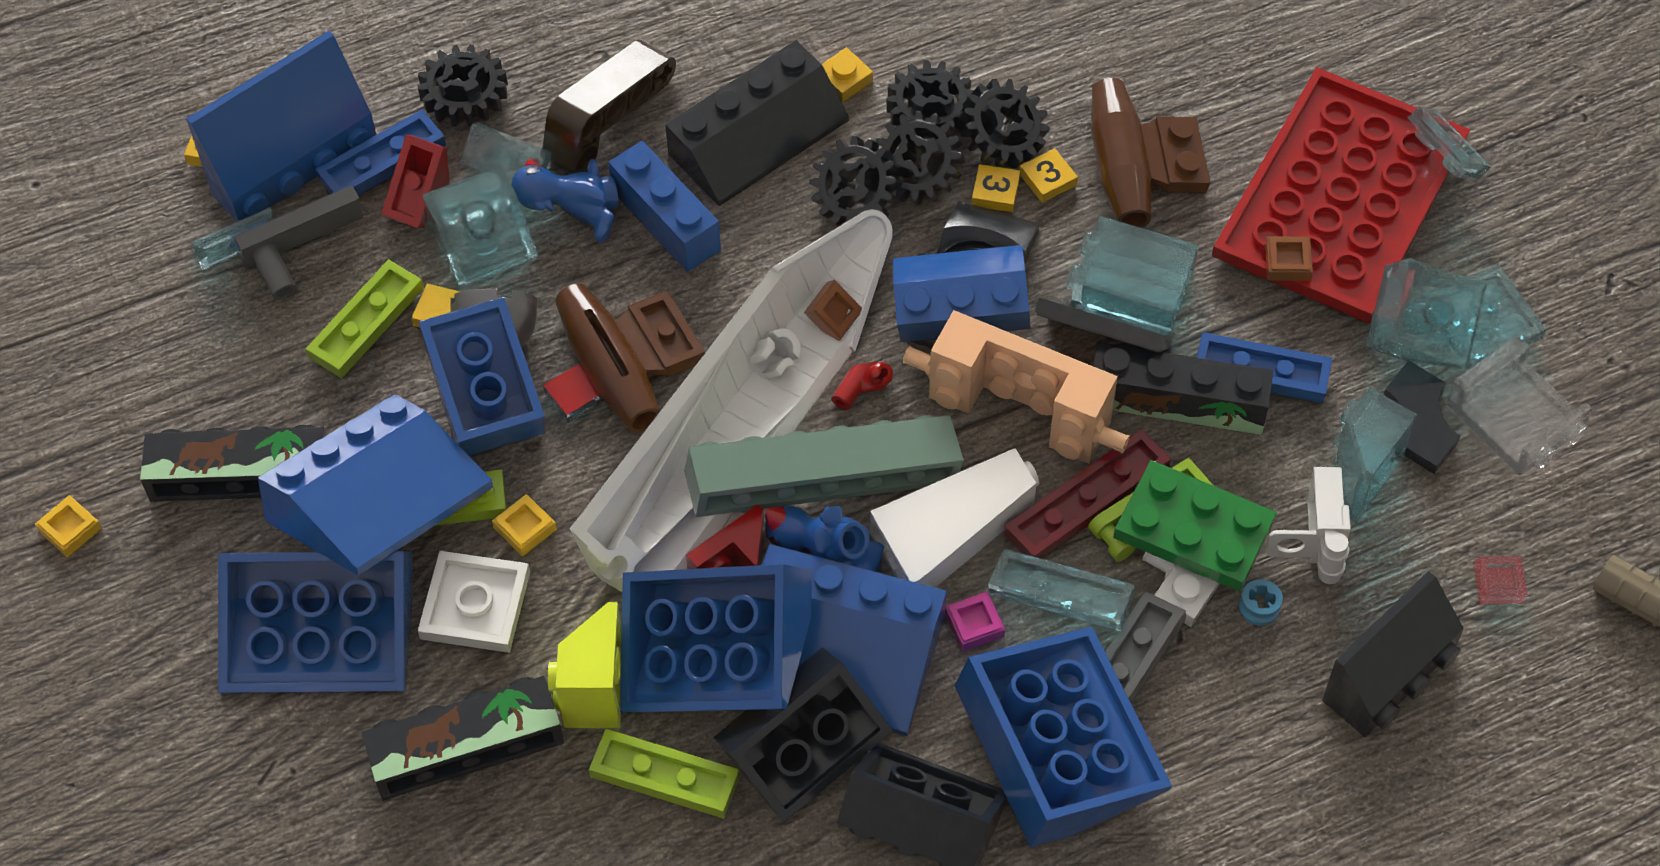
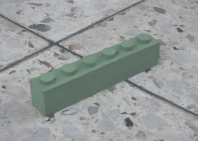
M923 415L914 420L891 422L882 420L871 425L858 427L835 426L829 430L809 433L793 431L784 436L768 438L751 436L741 441L719 444L717 442H704L698 446L689 447L684 473L695 517L748 511L757 504L764 509L924 488L959 473L964 459L951 416L934 417L932 415Z

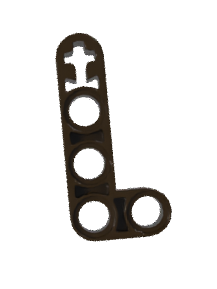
M638 39L562 92L552 102L547 113L542 156L571 174L587 172L590 159L596 160L600 135L661 91L670 82L676 69L675 58Z

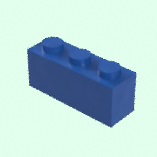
M640 141L608 162L610 176L614 178L619 200L686 272H689L721 251L719 221L643 141Z

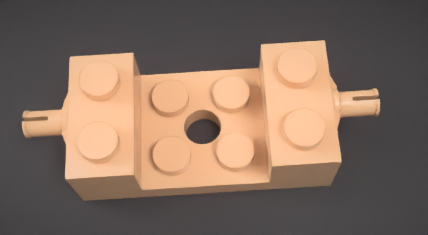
M953 310L931 349V355L912 346H909L904 354L903 364H908L926 372L930 379L929 398L935 400L944 408L958 409L969 414L984 387L1000 398H1011L1030 406L1039 414L1052 415L1049 447L1065 458L1079 459L1090 464L1100 444L1117 450L1122 454L1128 445L1130 435H1125L1108 428L1112 418L1118 376L955 310Z

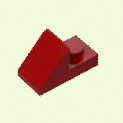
M410 134L405 135L381 212L382 215L416 228H425L437 188L449 189L450 186L446 147Z
M758 504L686 554L687 569L732 567L733 564H736L738 567L760 566L765 535L763 509Z

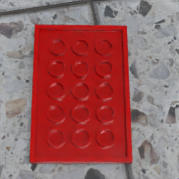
M1316 67L1213 246L1212 257L1267 280L1266 237H1310L1313 270L1311 281H1268L1370 324L1461 153L1471 129Z

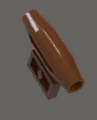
M1105 78L1093 85L1091 134L1101 186L1120 228L1124 230H1138L1149 224L1151 221V184L1164 188L1168 193L1207 192L1211 182L1196 117L1156 116V119L1141 125L1138 114L1122 80L1118 78Z
M583 284L569 285L562 289L556 297V306L569 344L599 396L630 431L635 433L645 431L660 412L647 375H665L667 378L695 367L705 354L703 347L668 291H664L628 305V309L617 320Z

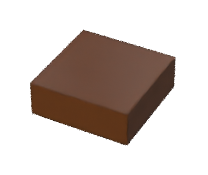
M1267 236L1265 241L1267 280L1311 281L1313 270L1310 237Z
M831 280L823 286L804 313L823 333L839 341L860 315L862 307L836 280Z

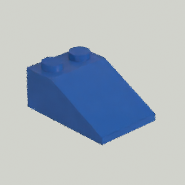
M504 297L419 321V327L453 440L469 456L545 434V415Z

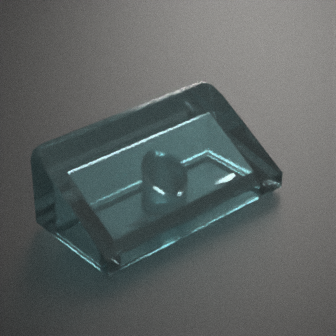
M271 208L192 241L190 248L201 270H206L238 256L239 252L234 236L275 219Z

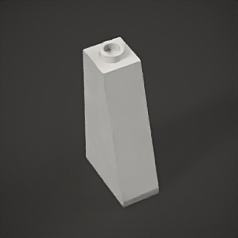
M1016 448L871 510L870 534L874 541L881 542L884 545L883 557L895 577L937 587L1003 532L1005 524L1034 505L1036 486L1039 485L1038 475L1033 465L1029 461L1023 462Z

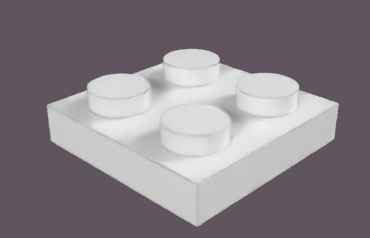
M439 551L418 628L419 638L427 641L510 653L530 575L529 564Z

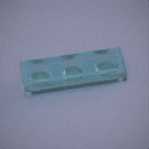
M1003 549L988 583L990 595L1118 631L1122 628L1135 591L1134 584Z

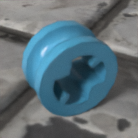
M1259 579L1249 582L1243 588L1239 603L1241 615L1249 623L1258 626L1274 622L1279 616L1283 601L1282 592L1277 585L1268 580ZM1256 595L1264 596L1265 603H1267L1266 608H1258L1257 601H1255Z

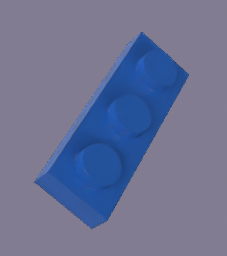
M423 109L315 170L319 181L330 194L352 185L359 196L393 176L406 134L443 147L446 146L445 137Z
M1202 332L1197 358L1274 370L1271 393L1319 403L1324 402L1332 363L1331 357Z

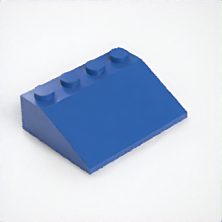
M330 31L325 32L186 118L211 193L240 226L250 219L262 215L267 208L286 196L298 192L302 186L317 177L316 168L377 135L369 107L334 35Z
M396 394L383 400L355 419L348 421L342 427L315 441L306 449L258 477L265 521L357 576L493 488L492 479L426 410Z
M769 544L762 565L784 564L812 570L811 620L798 667L820 648H825L843 663L892 728L893 733L908 736L945 619L947 591Z
M395 551L359 576L318 552L218 553V693L405 691L413 598L412 551Z
M779 564L624 572L622 583L620 712L787 709L811 620L812 570Z
M1092 626L968 657L954 687L1030 848L1073 836L1167 792L1172 787Z

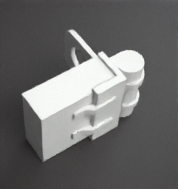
M1314 467L1307 497L1309 531H1272L1268 537L1266 550L1267 554L1271 557L1310 558V563H1317L1318 575L1321 581L1326 584H1335L1340 580L1345 571V560L1349 554V505H1344L1341 467ZM1286 539H1298L1304 543L1302 546L1294 549H1286L1278 545L1279 542Z

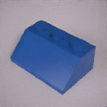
M1022 245L893 258V284L900 342L938 339L953 310L1004 331L1031 329Z

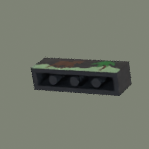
M1097 342L1093 367L1118 376L1113 411L1262 435L1269 407L1274 370Z
M298 425L294 428L277 429L256 426L249 430L209 428L205 431L191 432L167 429L160 433H145L140 481L150 502L261 498L258 477L306 449L315 441L324 438L327 434L324 427H314L312 425Z
M545 676L520 678L513 681L508 687L492 692H474L466 696L463 701L444 707L441 705L429 706L421 710L418 715L398 721L394 719L384 720L374 725L372 729L361 732L382 801L564 744L560 722Z

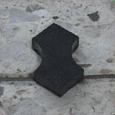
M1408 360L1386 387L1383 398L1385 402L1395 409L1402 423L1403 435L1396 451L1435 474L1458 444L1460 435L1450 428L1440 410L1439 400L1446 382Z

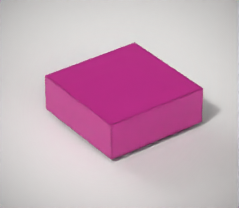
M988 591L946 606V618L962 652L1005 637V628Z

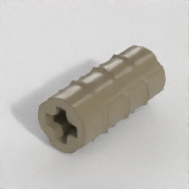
M1613 554L1602 569L1592 590L1610 599L1612 603H1617L1631 611L1632 615L1636 614L1651 622L1653 627L1658 626L1660 628V580L1657 579V576H1652L1637 568L1636 564L1632 565Z

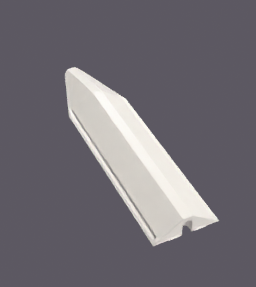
M874 209L864 211L773 266L570 527V531L589 568L602 581L622 592L624 572L687 569L686 554L725 526L733 513L695 517L684 473L689 447L698 446L704 442H717L719 444L741 441L751 436H759L761 438L784 436L796 430L851 354L856 351L892 240V226L885 214ZM831 280H836L862 307L860 315L839 341L823 333L804 313L823 286Z

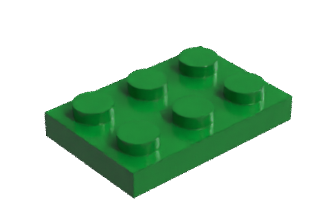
M1150 460L1115 527L1113 538L1241 592L1275 521L1277 512Z

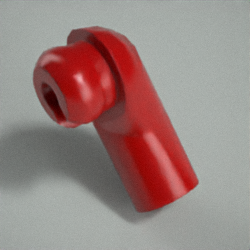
M885 362L854 365L847 372L831 397L832 402L842 410H849L859 394L884 389L893 378L891 366Z

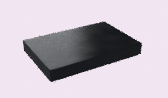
M1054 296L1039 297L1035 308V313L1038 316L1156 352L1170 348L1175 334L1174 332Z

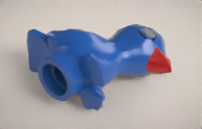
M530 158L526 161L524 167L519 169L513 176L511 183L512 193L515 199L524 207L531 210L543 211L546 208L549 211H553L554 205L557 204L570 216L592 226L596 241L600 244L605 243L610 238V229L614 216L609 210L617 209V187L612 176L599 177V166L595 159H590L587 172L561 176L541 167Z
M784 505L766 509L765 534L772 545L798 552L808 549L813 556L874 572L880 571L884 545L881 542L869 540L871 534L867 527L860 524L857 520L842 516L840 506L826 507L820 517L812 518L805 510L796 506Z

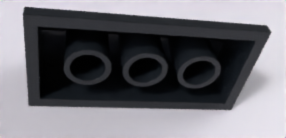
M795 40L666 123L668 155L718 206H721L848 122L849 115L822 64Z

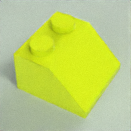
M608 602L561 641L558 644L557 662H549L548 689L553 691L552 700L555 710L561 712L564 728H620L622 626L618 602Z

